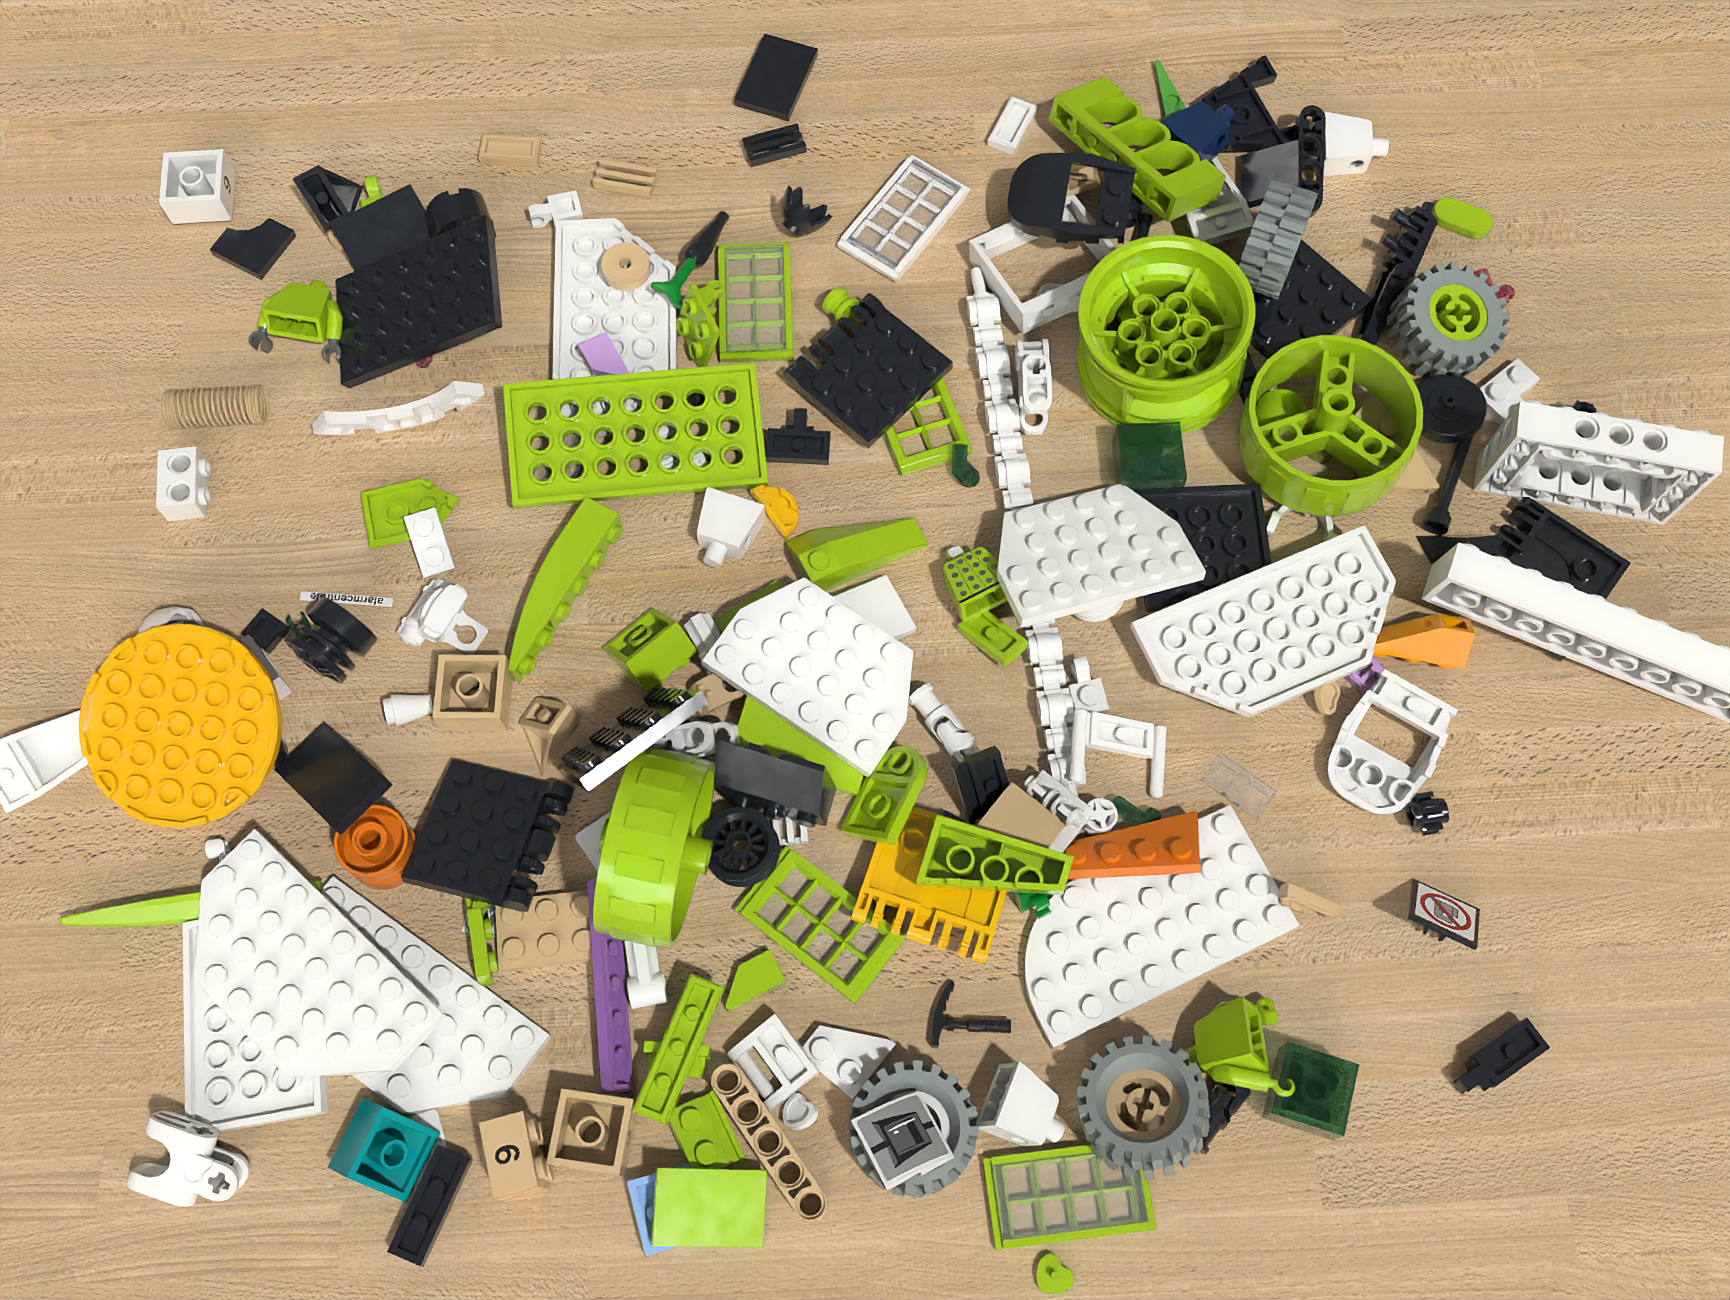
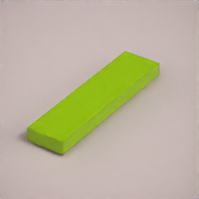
M690 974L633 1107V1112L666 1126L668 1125L725 990L724 986Z

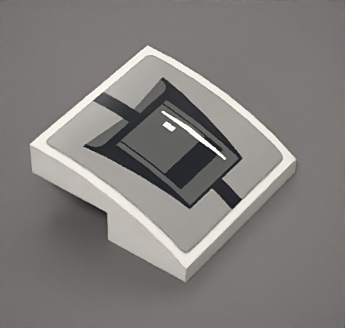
M919 1091L887 1102L851 1120L887 1191L918 1173L922 1176L954 1158Z

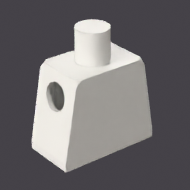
M1325 112L1324 176L1363 173L1367 171L1373 156L1386 157L1389 140L1387 138H1373L1372 122L1370 120Z
M707 487L697 528L699 546L707 549L703 562L711 567L720 568L726 555L741 559L766 521L765 505Z
M1020 1061L999 1064L975 1126H979V1130L1021 1146L1042 1145L1045 1139L1053 1143L1057 1142L1065 1131L1064 1123L1054 1117L1059 1103L1058 1095Z

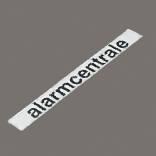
M301 591L300 600L317 602L321 597H325L335 603L392 607L394 599Z

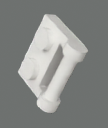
M778 1014L772 1015L727 1053L733 1063L738 1062L764 1098L763 1104L769 1113L782 1105L786 1099L820 1072ZM755 1047L783 1085L779 1090L776 1091L749 1055L752 1048Z

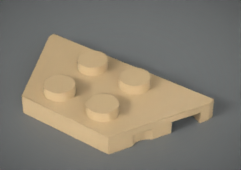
M1371 394L1354 416L1400 446L1397 425L1392 415L1378 397ZM1417 449L1406 470L1391 489L1394 493H1407L1409 490H1426V494H1433L1440 488V485ZM1355 471L1358 478H1364L1362 475Z

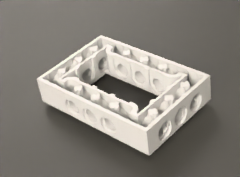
M1533 400L1519 401L1476 457L1473 491L1517 499L1530 497L1539 503L1664 525L1722 473L1724 436L1713 435L1705 430L1690 431L1679 429L1671 424L1656 425L1644 423L1636 418L1622 419L1610 417L1602 412L1587 413L1576 411L1568 406L1553 407L1542 405L1540 402ZM1540 473L1546 475L1548 479L1542 477ZM1572 478L1577 480L1579 484H1576Z

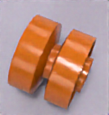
M372 805L343 834L340 835L336 831L334 851L339 863L362 884L376 890H389L404 884L401 875L418 836L397 812L386 806Z

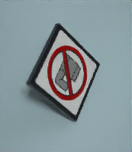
M1414 879L1408 919L1422 925L1423 934L1425 935L1428 929L1437 932L1438 941H1443L1448 937L1476 950L1478 946L1480 909Z

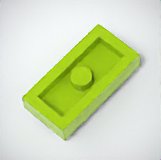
M989 611L965 623L961 621L957 625L960 634L1005 668L1028 647L1027 639Z

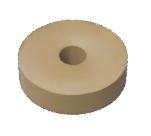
M619 243L610 247L604 253L601 260V269L605 281L617 290L629 291L637 289L648 280L651 273L648 254L642 247L633 243ZM624 265H630L628 268H622Z

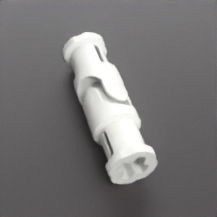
M927 683L912 693L908 703L911 706L915 705L924 716L926 726L944 744L951 757L955 756L959 762H963L965 757L979 752L980 749L973 742L974 736L964 730L963 724L950 706L944 705L933 692L934 686L931 683ZM946 718L950 719L949 721L943 723Z

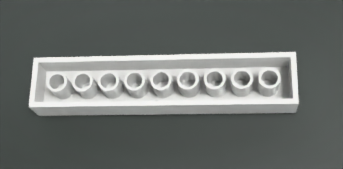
M1458 542L1431 566L1422 600L1730 723L1729 647L1714 645L1702 640L1697 634L1679 631L1669 627V624L1662 620L1649 619L1639 615L1632 608L1619 607L1607 602L1602 596L1587 594L1574 589L1573 585L1567 582H1557L1544 577L1537 570L1524 569L1514 565L1507 558L1484 553L1472 544Z

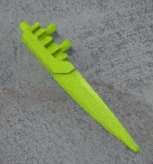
M322 881L311 882L322 893ZM201 892L129 903L57 919L60 924L70 926L135 927L182 924L183 922L198 920Z

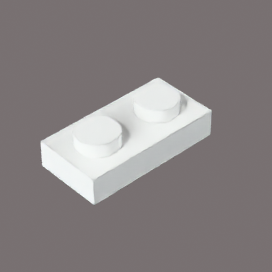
M434 507L405 516L404 520L423 578L428 579L456 570L437 509Z

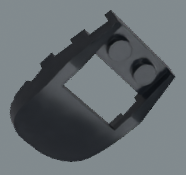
M1040 153L1033 155L1019 165L1011 179L1007 201L1009 218L1013 225L1023 233L1036 237L1043 235L1054 238L1057 243L1068 244V241H1085L1086 244H1099V239L1118 238L1117 243H1124L1136 168L1091 153ZM1072 165L1094 167L1104 171L1095 226L1062 221Z

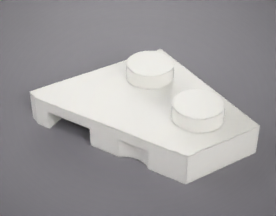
M819 1025L804 1044L803 1049L820 1070L819 1073L854 1100L860 1093L861 1087L867 1080H870L896 1046V1043L888 1039Z

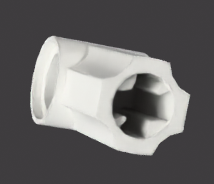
M709 612L705 614L699 613L691 617L684 625L688 636L699 653L700 663H702L704 657L721 636ZM702 666L707 676L713 673Z
M625 941L630 976L627 978V987L632 1009L667 1003L666 983L663 971H660L657 947Z

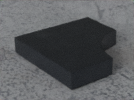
M268 218L260 226L250 230H235L227 227L209 250L213 256L262 280L295 239L296 234L293 229Z

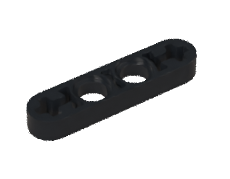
M1314 105L1303 108L1295 123V140H1299L1301 145L1305 142L1313 143L1317 148L1315 154H1308L1302 148V170L1309 169L1316 176V180L1310 182L1302 177V188L1318 193L1310 217L1317 213L1323 202L1326 127L1325 113L1321 108ZM1308 116L1312 117V122H1315L1311 133H1307L1310 126L1309 120H1306Z

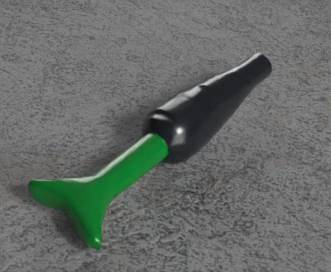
M720 211L715 219L691 241L684 252L685 261L672 280L651 283L650 287L656 292L665 294L671 304L677 309L681 310L682 285L694 268H700L707 262L724 225L729 220V215L724 211Z

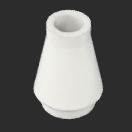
M390 694L391 698L383 699L387 725L396 724V727L425 715L433 714L431 694Z

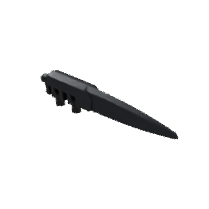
M1423 202L1421 207L1416 206L1406 213L1396 208L1391 214L1390 218L1399 224L1398 228L1401 231L1394 235V237L1386 232L1380 238L1379 243L1387 247V252L1390 254L1382 262V265L1388 270L1379 274L1376 281L1377 285L1371 296L1372 301L1364 312L1355 335L1356 339H1361L1376 346L1385 331L1387 317L1393 312L1389 309L1397 299V296L1408 286L1411 278L1414 277L1438 223V220L1432 214L1434 209L1433 203Z

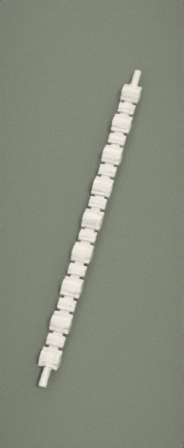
M975 267L970 271L974 295L966 296L967 316L970 326L978 325V327H973L975 346L982 347L975 348L976 367L980 379H988L982 381L985 400H992L986 401L984 406L989 433H997V435H992L994 453L1001 454V456L994 457L996 480L999 489L1007 488L1006 491H1002L1004 510L1013 511L1033 506L1031 489L1024 488V486L1031 485L1030 467L1026 453H1017L1023 451L1020 432H1014V430H1020L1021 428L1019 407L1015 398H1007L1013 397L1010 377L1004 378V376H1010L1011 374L1009 353L1006 345H998L1003 343L1002 329L1000 324L994 325L995 323H1001L999 299L996 293L989 294L986 292L982 269ZM1055 619L1025 626V628L1032 627V630L1025 631L1028 643L1026 650L1030 665L1039 664V667L1033 668L1036 688H1043V691L1036 692L1037 713L1041 727L1050 726V729L1044 730L1047 751L1054 750L1055 753L1047 755L1048 774L1078 797L1077 787L1086 785L1085 764L1083 780L1079 783L1072 782L1069 776L1073 726L1067 727V723H1073L1074 706L1069 688H1060V685H1066L1063 664L1056 665V662L1063 661L1062 640L1058 627H1049V625L1055 623Z

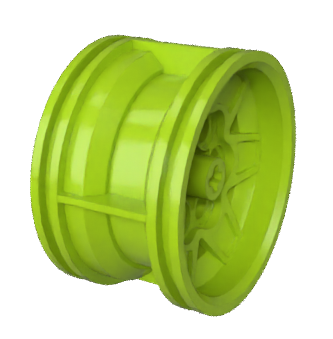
M1156 235L1128 242L1110 252L1094 267L1083 286L1079 300L1078 328L1080 338L1078 343L1077 370L1080 385L1086 398L1101 416L1119 428L1131 433L1138 434L1141 431H1149V429L1140 430L1141 428L1149 427L1153 429L1150 437H1171L1196 431L1210 424L1225 412L1241 387L1246 366L1247 349L1255 322L1254 294L1241 268L1218 248L1195 238L1178 235ZM1158 298H1166L1165 302H1160ZM1203 311L1212 319L1216 326H1211L1210 322L1201 316ZM1117 317L1121 323L1118 331H1107L1113 319ZM1190 334H1198L1201 337H1192ZM1128 337H1134V338H1136L1137 340L1131 341V340H1128V339H1126V338H1128ZM1175 359H1185L1186 362H1178ZM1151 360L1153 364H1147L1143 361ZM1212 363V364L1204 371V369H1203V367H1202V364ZM1144 432V433H1142L1141 435L1145 436V435H1147L1148 433H1147V432Z

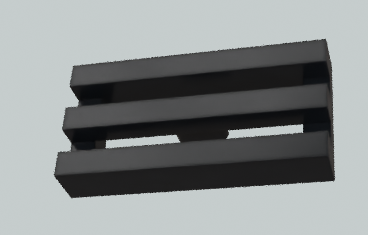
M798 123L742 138L751 167L807 152ZM797 142V144H793V145H789V146H785V147L780 148L781 146H784V145H788V144H792V143ZM769 150V151H767V152H763V153H760V154L753 155V154L758 153V152H762V151Z

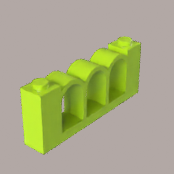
M1106 76L1055 95L1048 121L1086 153L1136 168L1132 192L1167 222L1218 199L1226 175L1207 159L1200 161L1199 155L1187 144L1170 141L1171 134L1169 129L1157 120L1142 117L1143 111L1141 106L1131 98L1124 96L1125 92ZM1112 122L1117 125L1107 129L1101 123ZM1140 145L1146 148L1134 152L1128 146ZM1164 168L1176 172L1164 177L1156 169Z

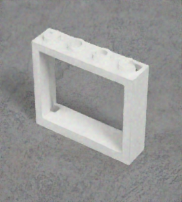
M1074 194L1066 197L1062 221L1095 226L1096 221ZM1007 222L994 230L969 240V261L974 268L980 267L982 269L984 282L992 293H996L1000 304L1021 333L1024 334L1078 309L1080 295L1090 273L1022 303L990 259L1039 237L1023 233L1012 222ZM1099 239V244H1086L1099 262L1110 252L1117 249L1110 239Z

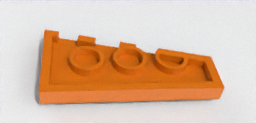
M1198 810L1072 841L1063 852L1064 854L1074 856L1068 879L1201 873Z

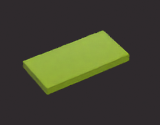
M746 697L737 726L740 747L746 748L750 742L762 746V749L769 751L776 758H778L779 754L786 753L824 765L837 791L853 796L858 795L864 776L862 773L750 697Z

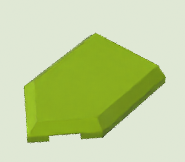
M424 478L361 491L360 495L369 548L375 549L410 541L411 538L404 520L405 516L435 507L441 524H443L460 499L434 486L432 482Z

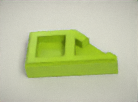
M770 949L738 966L725 1005L728 1013L786 982Z

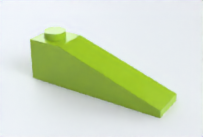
M914 518L814 529L786 541V546L802 577H805L826 592L928 547V542Z

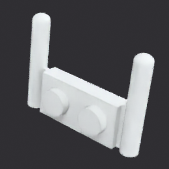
M1084 709L1074 710L1070 780L1074 783H1079L1083 780L1085 747L1143 759L1151 758L1150 796L1156 799L1161 798L1164 787L1167 727L1154 726L1151 723L1098 712L1090 713Z

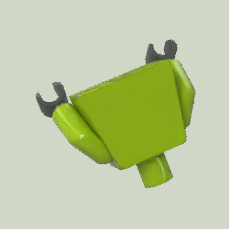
M313 280L310 285L290 282L278 293L263 301L257 326H260L259 330L254 331L249 336V343L255 350H258L260 343L261 349L265 353H269L272 350L273 342L267 334L324 343L327 339L329 344L325 345L322 350L325 360L329 364L330 355L337 352V361L340 364L342 351L338 346V341H340L342 334L343 317L338 303L332 299L331 291L323 281Z

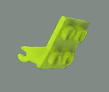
M710 280L705 287L700 289L697 288L695 283L690 284L687 294L683 299L679 317L676 319L677 331L680 336H683L688 346L689 355L696 361L698 367L708 366L720 335V330L713 318L717 308L708 309L724 293L723 288L714 289L719 288L721 284L718 280Z

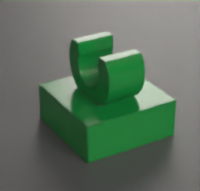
M1014 892L1015 903L1021 913L1032 908L1038 919L1051 913L1048 907L1051 905L1048 900L1052 898L1051 894Z

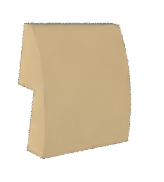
M1011 782L976 827L1049 849L1065 828L1066 822L1051 813L1048 808H1045L1040 802Z

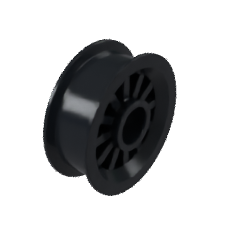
M731 807L719 812L708 822L701 837L713 841L708 868L721 882L734 887H748L763 881L774 870L780 856V842L772 824L761 812L749 807ZM741 824L740 830L737 829L736 825ZM729 828L732 830L730 833L726 831ZM721 836L726 838L725 840H719ZM740 840L748 841V847L744 852L733 853L732 849L736 842ZM756 853L762 854V856L759 858L756 856ZM751 860L755 862V864L752 866H750L749 863ZM741 864H744L745 869L740 870Z

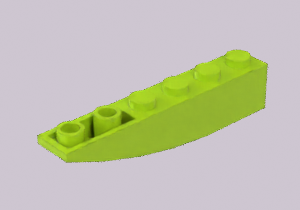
M588 497L584 498L550 549L536 575L524 604L508 666L512 678L518 683L522 681L524 676H529L532 673L539 653L542 649L549 647L554 638L555 629L560 622L566 621L569 617L572 603L577 596L583 595L586 591L589 577L594 570L601 568L605 561L607 550L611 544H616L622 535L623 526L619 513Z

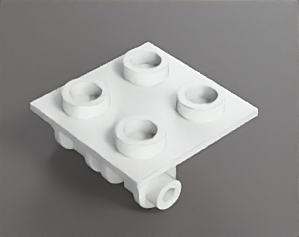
M1042 770L1037 778L1033 775L1025 781L1024 786L1027 788L1026 793L1040 802L1045 808H1048L1051 813L1066 822L1065 828L1049 848L1063 853L1094 814L1095 810L1046 771Z

